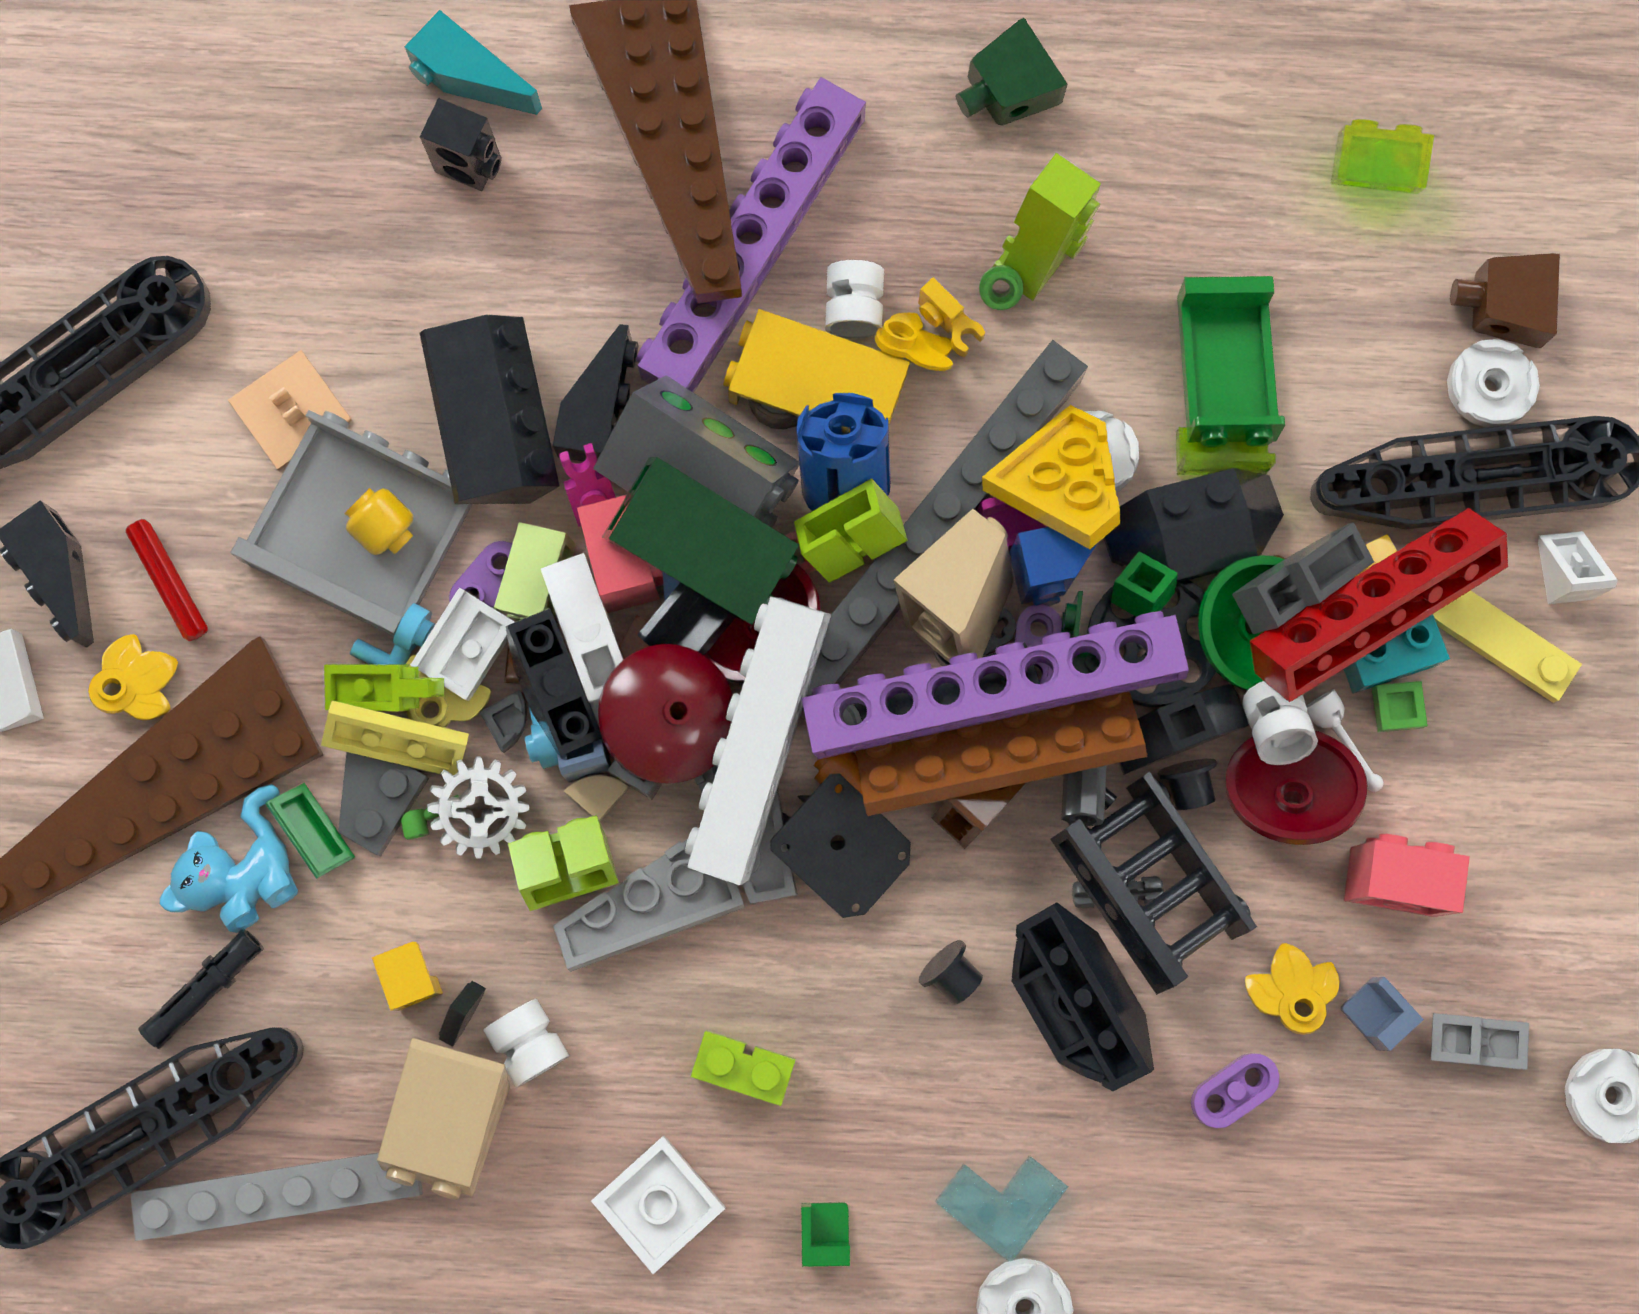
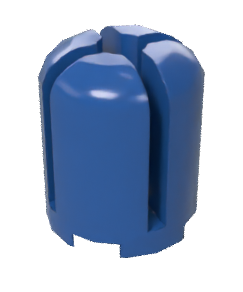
M834 393L833 401L819 404L810 411L809 405H807L798 417L796 430L801 489L807 507L814 511L834 500L838 495L841 496L870 479H873L888 496L891 489L888 417L885 419L883 414L873 407V400L855 393Z

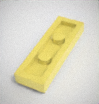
M332 701L327 715L321 746L441 774L443 770H446L455 775L458 773L456 761L463 760L469 734Z

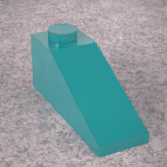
M441 10L404 46L411 62L408 66L410 71L426 86L432 82L444 93L537 115L542 110L538 92L533 86Z

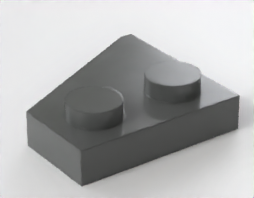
M346 752L338 832L381 857L400 827L403 815L411 809L429 778L408 766Z

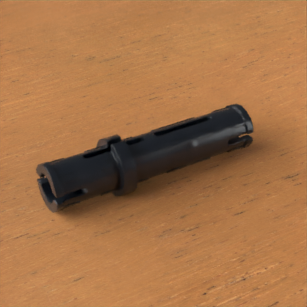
M244 928L241 929L231 942L214 957L208 956L202 962L203 968L177 991L161 1009L138 1028L143 1038L153 1047L161 1049L223 987L228 989L236 982L234 977L264 950L262 944L249 931H246Z

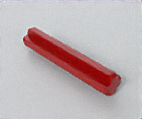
M140 519L128 525L125 533L182 637L188 641H193L205 635L208 627L151 523L145 519Z

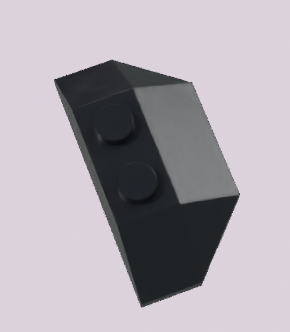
M1231 468L1144 491L1119 507L1120 524L1104 537V541L1112 563L1127 566L1140 551L1177 572L1178 578L1176 583L1221 572L1224 568L1240 559L1261 556L1284 514L1270 475Z
M1057 902L1017 924V941L1011 981L1058 1063L1086 1078L1102 1083L1103 1087L1111 1091H1115L1151 1073L1154 1070L1146 1014L1099 933Z

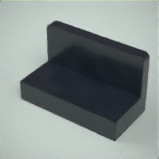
M679 583L640 630L638 637L649 646L659 644L681 645L705 656L733 622L736 615L684 584Z

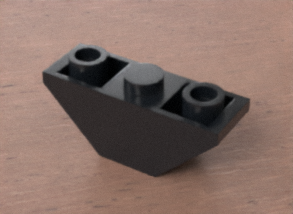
M545 609L505 626L513 668L532 714L559 756L565 755L601 739V731L551 609Z
M1227 684L1199 692L1139 717L1138 721L1145 741L1147 757L1120 762L1119 766L1123 775H1126L1250 726L1234 685Z

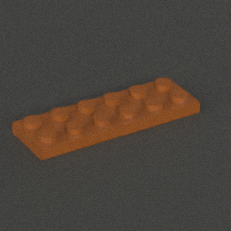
M1130 691L858 750L856 751L864 806L867 816L1139 759L1147 757L1132 697Z

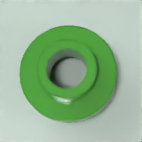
M994 266L988 269L980 280V296L983 302L992 309H1009L1015 306L1022 297V278L1015 269L1009 266ZM998 280H1005L1010 287L1005 293H997L993 289L994 283Z

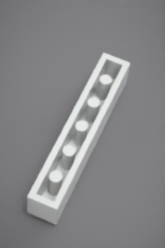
M770 597L768 605L762 604L760 606L754 624V630L759 632V636L754 650L750 648L747 650L741 665L740 675L746 677L741 694L735 693L727 710L726 719L732 721L727 739L721 738L714 752L713 765L718 766L713 784L707 782L700 798L699 809L704 810L700 827H693L686 843L685 853L691 855L687 868L737 885H742L749 881L803 708L801 698L807 695L831 614L777 597Z

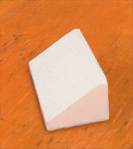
M13 629L0 632V732L44 719L23 635Z

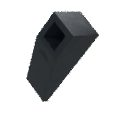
M619 324L560 402L553 448L558 458H560L559 453L567 451L570 460L584 462L587 456L583 446L592 443L598 460L618 422L620 410H624L630 398V384L625 383L627 367H635L638 342L632 341L629 325Z
M40 500L0 528V541L4 545L0 548V554L15 571L19 569L23 571L29 580L24 585L25 589L38 605L42 607L46 604L55 616L50 620V624L65 642L73 640L87 648L94 643L82 547L58 512Z

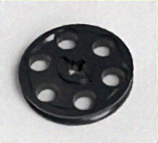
M1190 580L1176 583L1175 591L1178 595L1176 606L1163 608L1161 612H1163L1164 617L1176 615L1186 659H1190L1197 664L1200 671L1199 678L1192 683L1177 680L1159 684L1149 694L1131 690L1130 694L1134 704L1146 707H1164L1196 694L1206 686L1216 673L1203 651L1201 641L1192 638L1187 632V621L1192 617H1199L1201 602L1205 594L1199 586ZM1114 585L1102 596L1095 606L1088 623V628L1106 622H1116L1117 628L1136 624V616L1133 615L1131 618L1121 619L1112 612L1111 599ZM1130 642L1123 645V659L1129 663L1141 662L1147 656L1146 652L1141 657L1137 656V653L1143 648L1138 643Z

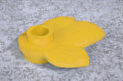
M917 313L894 314L885 321L882 328H878L874 339L882 352L901 359L907 358L914 364L929 370L946 371L952 368L953 362L947 357L953 349L951 338L936 335L922 329L923 323Z
M137 635L123 636L108 646L103 653L102 671L97 673L89 684L90 700L98 710L105 713L115 714L124 711L137 720L158 718L171 710L168 700L160 690L173 678L178 661L175 657L162 652L147 651L142 653ZM111 683L121 686L120 692L113 696L103 692L104 688Z
M1282 943L1274 954L1270 968L1271 974L1247 975L1245 977L1246 991L1252 1003L1260 1012L1280 1017L1281 1022L1288 1030L1301 1035L1314 1033L1325 1021L1327 1014L1326 1005L1337 996L1340 984L1337 970L1332 962H1324L1312 967L1309 958L1302 950L1293 945ZM1298 1003L1307 1004L1311 1009V1015L1307 1017L1298 1015L1295 1011V1005Z

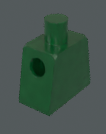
M1023 17L971 59L967 77L972 86L956 94V101L960 110L967 118L986 108L996 124L1003 126L1058 106L1063 102L1068 83Z

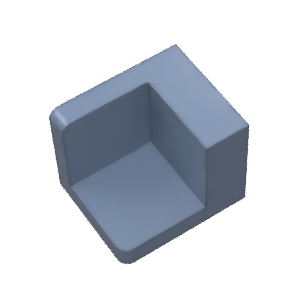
M1372 977L1341 1006V1011L1375 1049L1379 1051H1391L1424 1020L1385 977Z

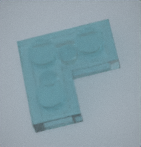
M1028 1156L1001 1193L963 1163L935 1202L1007 1261H1012L1067 1190L1068 1186L1031 1156Z

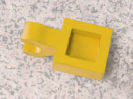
M934 277L920 289L918 300L920 313L932 326L938 327L940 325L948 334L951 332V346L959 356L965 357L968 354L969 348L962 342L961 336L972 334L981 342L986 334L984 328L978 322L971 320L963 312L964 307Z

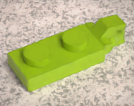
M410 664L324 665L325 710H329L331 702L336 701L374 711H408L419 708V698L444 696V678H419V667H410Z

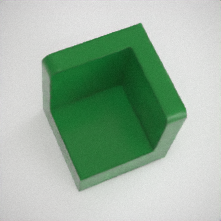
M845 1202L801 1203L802 1267L850 1266L848 1204Z

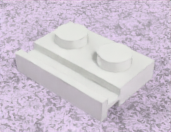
M459 588L410 665L419 667V671L430 678H444V687L461 698L470 701L508 641L505 626L514 623V621Z

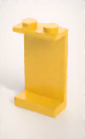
M758 309L754 322L746 320L738 345L744 347L739 362L733 360L730 362L723 386L729 387V403L737 405L740 397L797 417L800 416L807 405H809L810 411L819 404L833 401L834 393H855L871 398L873 400V407L880 411L885 419L888 417L890 424L908 374L910 361Z

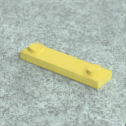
M1472 591L1467 592L1433 613L1439 628L1552 703L1560 700L1582 666V663Z

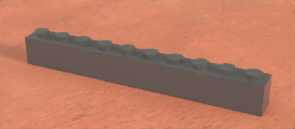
M1052 339L904 523L903 526L908 541L877 557L831 614L806 697L812 696L811 690L813 688L827 684L840 685L900 610L901 606L894 579L972 509L977 511L980 502L991 496L983 491L982 476L1051 421L1081 383L1088 368L1085 363ZM802 708L800 717L806 720L804 708Z

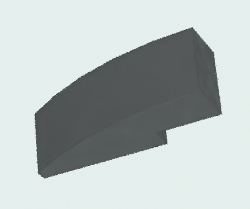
M1352 522L1276 564L1232 595L1252 633L1256 634L1278 628L1305 607L1322 602L1374 563V560L1355 523Z

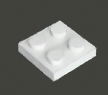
M662 1136L591 1200L652 1274L658 1271L726 1208L665 1136Z

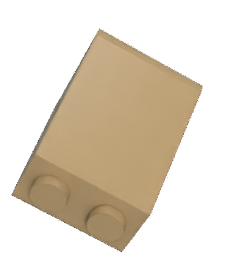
M974 509L969 511L894 579L906 627L948 662L952 657L967 653H976L978 659L983 657L1014 583L1011 568L1012 558L1008 551V535L1006 530L994 518L989 517L986 519Z
M412 1038L377 1158L381 1169L387 1171L385 1178L406 1186H413L415 1180L433 1185L432 1192L450 1199L458 1200L461 1193L473 1197L510 1089L505 1064Z

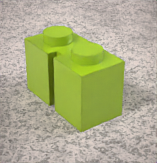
M873 479L864 482L794 521L801 555L829 583L864 565V556L868 555L873 560L908 541L899 508Z
M597 815L589 818L573 819L566 823V825L557 827L558 833L550 835L548 831L532 832L519 840L508 843L518 889L529 911L619 883L607 837Z
M708 1030L704 1032L690 1077L769 1103L782 1105L796 1058L755 1046L751 1056L744 1053L747 1045L746 1042Z

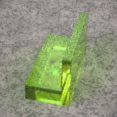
M1179 427L1176 431L1177 475H1207L1231 468L1266 475L1276 464V454L1268 453V445L1252 447L1248 446L1246 442H1228L1219 447H1205L1201 443H1188L1187 427Z

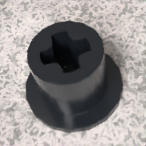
M1206 758L1185 761L1165 767L1157 773L1158 778L1169 781L1176 810L1195 809L1209 805L1216 800L1209 770L1217 766L1215 759Z
M957 940L944 947L929 961L919 976V983L923 987L934 984L953 1005H956L967 999L977 989L983 979V975L964 957L966 944L961 940Z

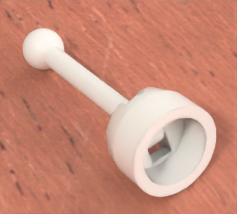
M1335 689L1326 692L1307 704V713L1311 721L1316 726L1322 728H1333L1341 742L1357 757L1367 778V789L1371 792L1380 791L1384 784L1382 777L1373 774L1340 724L1344 717L1345 708Z

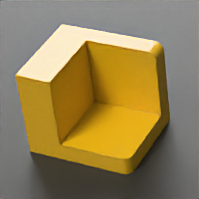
M412 941L372 957L390 1011H400L443 994L437 976H430L418 942Z

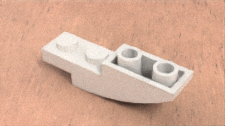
M582 553L543 567L541 572L587 699L591 704L599 726L598 707L603 686L613 669L624 659L605 607L599 596L585 554Z

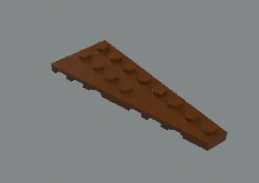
M604 0L569 5L572 23L575 25L586 55L590 58L599 84L607 96L633 160L641 172L650 198L654 201L663 227L671 239L697 303L742 297L697 0Z
M259 636L249 642L0 858V925L251 794L258 787L266 786L324 755L264 638Z

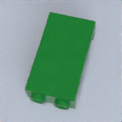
M1273 276L1184 277L1177 296L1188 443H1201L1205 447H1219L1228 442H1246L1248 446L1260 447L1276 442L1283 431L1285 417L1278 415L1269 303L1274 294Z

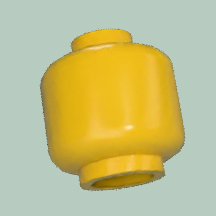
M369 488L344 513L349 517L346 523L347 532L372 555H380L387 549L395 555L413 536L408 530L414 519L413 513L388 489L382 488L374 492Z

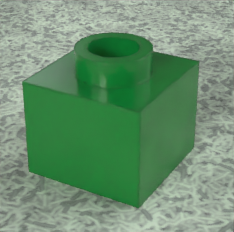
M1139 551L1114 581L1111 603L1136 617L1146 613L1161 611L1174 595L1178 573Z

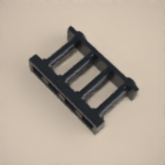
M1148 772L1126 787L1133 800L1105 818L1101 825H1096L1090 829L1085 827L1079 819L1050 840L1157 995L1176 987L1188 978V975L1182 968V961L1225 930L1229 938L1233 940L1251 932L1257 925L1251 918V912L1246 902L1234 894L1170 802V795L1166 787L1161 782L1155 780L1152 774ZM1145 815L1160 838L1120 866H1112L1102 852L1101 844ZM1171 853L1186 874V877L1147 905H1139L1128 889V882ZM1198 892L1213 913V916L1171 946L1166 944L1155 929V921Z

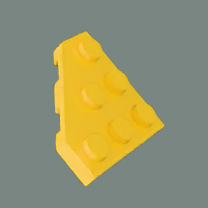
M1072 405L1065 408L982 476L983 491L1088 549L1093 548L1120 524V508L1115 490V477L1111 453H1109L1106 423Z

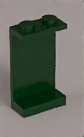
M658 457L648 458L602 538L610 543L624 548L736 615L735 617L742 622L751 625L756 620L760 606L762 604L768 605L770 597H774L771 595V592L778 580H785L794 569L798 557L794 555L799 546L798 543Z

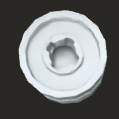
M844 260L828 266L827 295L832 298L826 303L825 330L828 333L844 338H868L875 336L878 328H882L883 305L877 301L883 296L884 269L880 265L863 260Z
M1265 681L1259 682L1247 691L1243 697L1242 704L1252 729L1257 752L1262 761L1267 764L1285 765L1300 761L1312 753L1317 746L1318 739L1310 716L1307 713L1308 709L1303 695L1289 702Z
M537 999L514 1009L483 1030L495 1052L506 1054L507 1059L504 1062L506 1071L516 1088L541 1075L570 1056L557 1033L547 1032L546 1028L550 1021Z

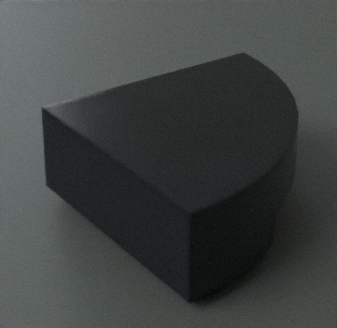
M474 981L467 983L448 1009L438 1034L440 1035L439 1040L452 1047L455 1045L476 1011L486 990L485 987Z

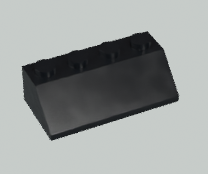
M482 315L421 331L419 334L454 503L531 504L558 488L560 484L524 318Z

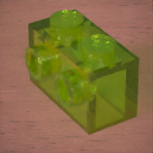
M1365 119L1352 120L1351 125H1345L1338 132L1331 184L1419 194L1427 187L1434 135L1423 134V128L1417 125L1400 124L1396 125L1395 130L1378 128V122Z

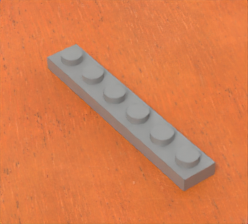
M379 1153L135 1191L131 1193L135 1241L420 1196L423 1194L422 1183L415 1180L413 1186H406L385 1178L387 1171L382 1170L377 1161Z

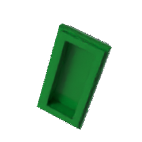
M305 782L265 803L316 879L355 858Z

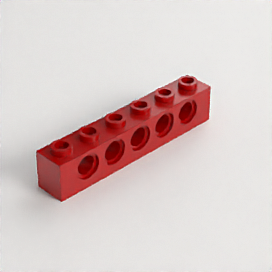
M1467 508L1415 541L1408 543L1405 547L1379 563L1372 565L1322 602L1305 607L1280 627L1264 631L1259 636L1250 640L1255 674L1287 701H1293L1508 568L1507 533L1470 508Z

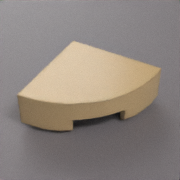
M595 775L574 782L564 792L590 815H597L599 821H601L628 791L629 786L613 777Z

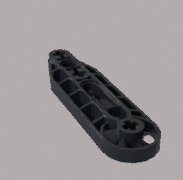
M171 256L149 257L133 265L0 362V420L4 422L2 425L0 424V469L30 459L197 335L206 324L211 311L210 292L203 278L194 268L184 260ZM165 268L166 276L156 275V270ZM192 275L198 284L184 295L176 283ZM117 296V300L112 303L110 300ZM167 298L166 304L162 305L160 301ZM106 304L107 307L78 329H75L74 326ZM190 307L197 310L195 317L189 316ZM126 326L129 331L122 335L120 330ZM67 331L71 333L41 356L38 354ZM152 345L158 346L152 352L148 349ZM141 353L146 355L114 379L112 375ZM30 358H33L34 361H32L26 367L21 369L19 372H17L15 375L10 377L5 382L2 381V379L6 377L8 374L13 372L15 369L24 364ZM106 379L109 381L106 386L80 405L76 403L77 400ZM18 405L21 408L19 411L16 409ZM69 406L73 409L43 432L39 429ZM31 434L36 436L20 449L7 453Z
M1588 416L1400 437L1326 469L1314 481L1310 491V500L1313 507L1323 515L1405 530L1439 526L1444 521L1456 516L1436 517L1435 504L1463 501L1465 509L1470 508L1486 520L1601 508L1620 502L1639 487V435L1628 424L1613 417ZM1569 428L1560 437H1558L1556 430ZM1542 431L1543 443L1515 446L1513 434ZM1499 436V448L1471 451L1468 439ZM1455 441L1456 453L1427 456L1424 444ZM1412 447V458L1383 461L1380 454L1391 448ZM1627 454H1632L1634 462L1626 463ZM1369 459V463L1358 464L1364 460ZM1531 460V466L1522 467L1521 464H1514L1506 467L1474 469V466ZM1522 473H1532L1533 477L1532 479L1477 485V482L1489 479L1521 477ZM1617 473L1628 487L1620 495L1606 482ZM1418 475L1420 476L1421 481L1411 482ZM1371 478L1382 480L1387 486L1388 494L1382 495L1377 493L1371 485ZM1331 484L1333 486L1334 491H1329L1328 487ZM1584 485L1595 486L1592 494L1583 491ZM1348 490L1340 498H1338V494L1335 492ZM1551 492L1554 504L1524 507L1523 494ZM1507 496L1511 509L1480 512L1479 499ZM1568 497L1576 502H1568ZM1420 506L1423 519L1409 520L1390 516V509Z
M272 1027L190 1046L0 1157V1179L6 1182L0 1187V1246L9 1249H27L48 1242L240 1129L299 1065L304 1051L301 1038L296 1032L288 1028ZM250 1039L231 1051H229V1049L225 1045L241 1040ZM274 1043H284L285 1049L279 1053L281 1059L265 1060L259 1063L255 1058L264 1057L275 1049ZM214 1047L218 1058L188 1075L180 1061L196 1051ZM234 1062L240 1064L245 1073L244 1081L237 1089L232 1087L227 1080V1071ZM170 1067L176 1083L146 1099L138 1085ZM270 1083L255 1099L253 1092ZM209 1088L215 1092L197 1100L195 1103L196 1108L188 1107L187 1101L193 1097L192 1092L205 1091ZM128 1092L134 1108L105 1124L96 1110ZM242 1100L247 1109L230 1127L218 1133L212 1116ZM85 1117L91 1133L63 1149L55 1134ZM135 1120H140L141 1123L133 1127L129 1132L97 1149L98 1153L89 1158L84 1154V1150ZM199 1124L208 1140L176 1158L170 1141ZM148 1135L149 1141L94 1173L91 1164L100 1159L107 1160L114 1153ZM43 1142L46 1152L30 1151L29 1149ZM157 1150L166 1165L134 1183L128 1166ZM33 1157V1173L31 1176L19 1178L21 1158ZM114 1175L123 1190L92 1208L86 1191ZM58 1176L60 1183L53 1187L49 1181ZM25 1191H27L30 1199L24 1203L25 1207H22L20 1199L25 1196ZM76 1206L81 1215L69 1221Z

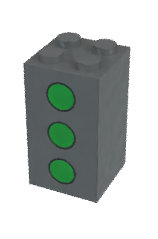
M667 375L632 393L593 468L629 492L648 458L658 457L772 528L778 516L773 514L774 509L780 500L782 502L787 501L799 479L794 477L799 467L798 460Z

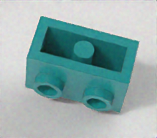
M1432 614L1343 670L1352 694L1376 685H1382L1436 667L1448 661L1450 657Z

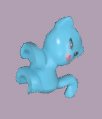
M273 784L258 787L244 798L240 818L254 831L258 839L252 844L246 856L239 864L236 865L234 859L227 851L219 848L216 838L209 833L197 831L190 838L187 851L180 856L173 867L170 885L165 888L160 897V905L165 910L176 913H183L189 909L205 912L221 903H226L221 908L220 918L230 932L238 933L241 929H246L258 921L259 916L255 906L259 898H262L271 908H276L293 899L298 894V889L290 874L286 845L277 836L271 822L259 813L262 805L279 796L278 787Z

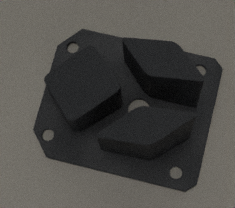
M830 774L811 795L797 796L803 804L792 817L783 813L785 824L770 840V850L842 918L865 915L909 866L911 842L881 813L867 816L863 795L841 774ZM838 784L842 785L840 793L835 792V786ZM835 835L843 836L844 840L833 841L830 845L831 839ZM785 843L788 844V851L782 852L781 846ZM900 852H905V859H898ZM854 904H859V910L857 912L852 911V906Z

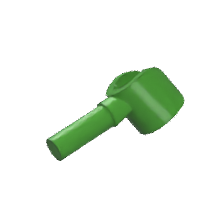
M427 808L406 812L401 819L405 839L410 840L429 835L427 820L435 819L439 814L428 812Z

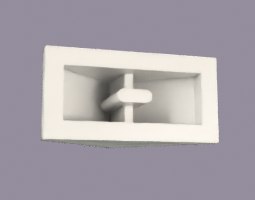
M1583 531L1539 535L1538 547L1548 604L1593 600L1616 588L1617 578Z

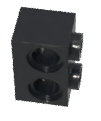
M438 98L420 134L421 142L435 173L483 191L488 179L493 180L496 177L502 161L488 118Z

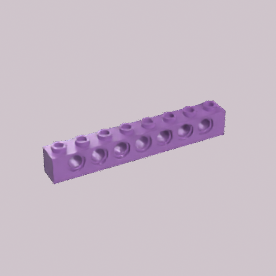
M820 77L813 90L810 88L804 90L797 102L795 111L798 113L790 125L784 123L781 126L773 142V146L776 147L768 160L762 158L752 173L751 182L753 184L745 196L739 194L729 210L742 297L697 303L688 280L685 278L682 286L685 292L677 304L671 302L667 306L660 319L659 325L662 326L661 330L654 340L648 338L644 342L637 355L636 361L639 363L638 370L641 380L650 384L667 375L693 393L695 392L865 121V101ZM812 127H821L827 133L820 137H814L808 134L807 130ZM790 162H799L805 168L800 172L794 173L786 170L784 166ZM768 197H777L783 201V204L777 208H767L762 204V201ZM748 232L756 233L761 237L754 244H744L739 240L741 235ZM701 304H710L716 309L708 317H699L693 313V310ZM678 340H687L693 344L691 350L684 354H676L670 350V347Z
M1161 611L1146 613L1136 617V624L1117 628L1116 622H1106L1088 628L1089 634L1070 638L1069 632L1056 633L1042 638V645L1024 648L1023 643H1011L996 648V655L978 659L976 653H967L950 658V665L932 669L930 663H923L903 669L904 675L886 679L885 674H872L859 678L857 680L858 685L840 689L839 684H827L813 688L811 690L812 696L801 698L812 752L817 759L1186 679L1189 668L1176 615L1164 617ZM1135 642L1144 647L1147 656L1141 662L1129 663L1121 657L1119 653L1120 648L1126 643ZM1086 652L1091 653L1098 658L1100 666L1092 673H1080L1072 664L1077 655ZM1035 663H1045L1053 670V676L1044 684H1035L1026 676L1028 668ZM998 673L1006 679V686L1000 693L987 694L982 691L980 682L987 674ZM944 683L954 684L960 689L958 699L949 705L940 704L934 699L936 689ZM899 693L908 694L913 698L912 708L903 715H895L888 710L890 699ZM859 703L866 706L867 715L860 724L848 725L843 722L844 710L849 705Z

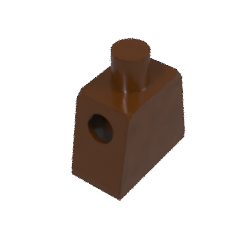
M1560 254L1520 255L1487 259L1476 271L1474 281L1455 279L1453 281L1450 303L1452 306L1473 307L1472 328L1477 333L1534 348H1542L1557 334Z
M1026 783L947 799L933 815L932 819L965 849Z

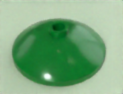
M1261 555L1247 557L1224 568L1208 586L1199 610V637L1209 663L1227 682L1247 691L1263 681L1255 674L1250 640L1259 636L1262 632L1253 634L1247 631L1245 627L1246 619L1232 594L1265 571L1285 560L1276 556Z

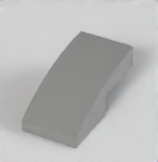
M1433 1013L1431 1060L1527 1070L1529 1023Z

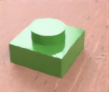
M1422 681L1382 684L1372 687L1377 732L1422 729L1428 726Z

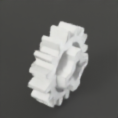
M480 756L475 757L472 768H467L460 759L456 761L458 773L452 775L450 772L443 770L441 775L446 782L443 787L432 785L430 791L439 797L438 802L427 804L428 812L439 814V817L434 819L430 826L432 830L444 828L445 832L440 842L445 846L455 840L457 842L456 853L460 856L466 851L467 847H473L476 858H481L483 847L488 846L495 855L500 854L498 842L503 839L508 843L515 841L511 833L513 827L517 829H525L526 827L525 822L518 818V813L529 811V804L518 801L517 798L526 792V788L524 785L512 786L511 783L517 774L511 769L501 775L499 773L501 763L496 759L490 764L489 768H484ZM487 778L499 783L505 789L508 798L494 796L488 790ZM469 779V787L459 797L449 798L451 792L458 784ZM477 796H482L485 804L493 806L490 809L482 810L480 818H474L471 810L464 809L466 805H473ZM448 817L461 818L469 826V836L457 831L450 823ZM497 818H506L498 830L488 835V827Z

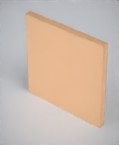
M302 350L228 399L278 471L289 464L311 424L305 416L308 410L323 416L325 411H329L343 418L348 423L352 421Z

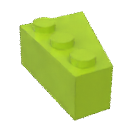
M1055 153L1030 186L1013 222L1019 226L1018 234L1015 238L1009 235L1005 239L1002 246L1005 251L994 263L993 267L1005 265L1015 269L1023 281V295L1033 301L1066 256L1074 259L1088 239L1086 234L1094 223L1092 218L1101 204L1096 201L1101 183L1058 153Z

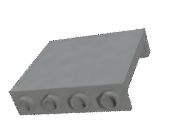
M308 410L305 416L311 422L248 539L245 540L238 537L230 553L242 563L394 637L397 627L408 608L413 603L420 605L473 504L454 503L448 470H445L443 475L427 468L429 462L426 459L408 450H405L403 455H400L387 448L389 445L388 441L370 431L365 430L361 436L347 429L349 423L334 413L325 411L323 416ZM369 488L374 492L382 488L390 490L413 513V522L408 527L413 536L395 555L389 549L380 555L370 554L346 530V523L349 517L344 513Z

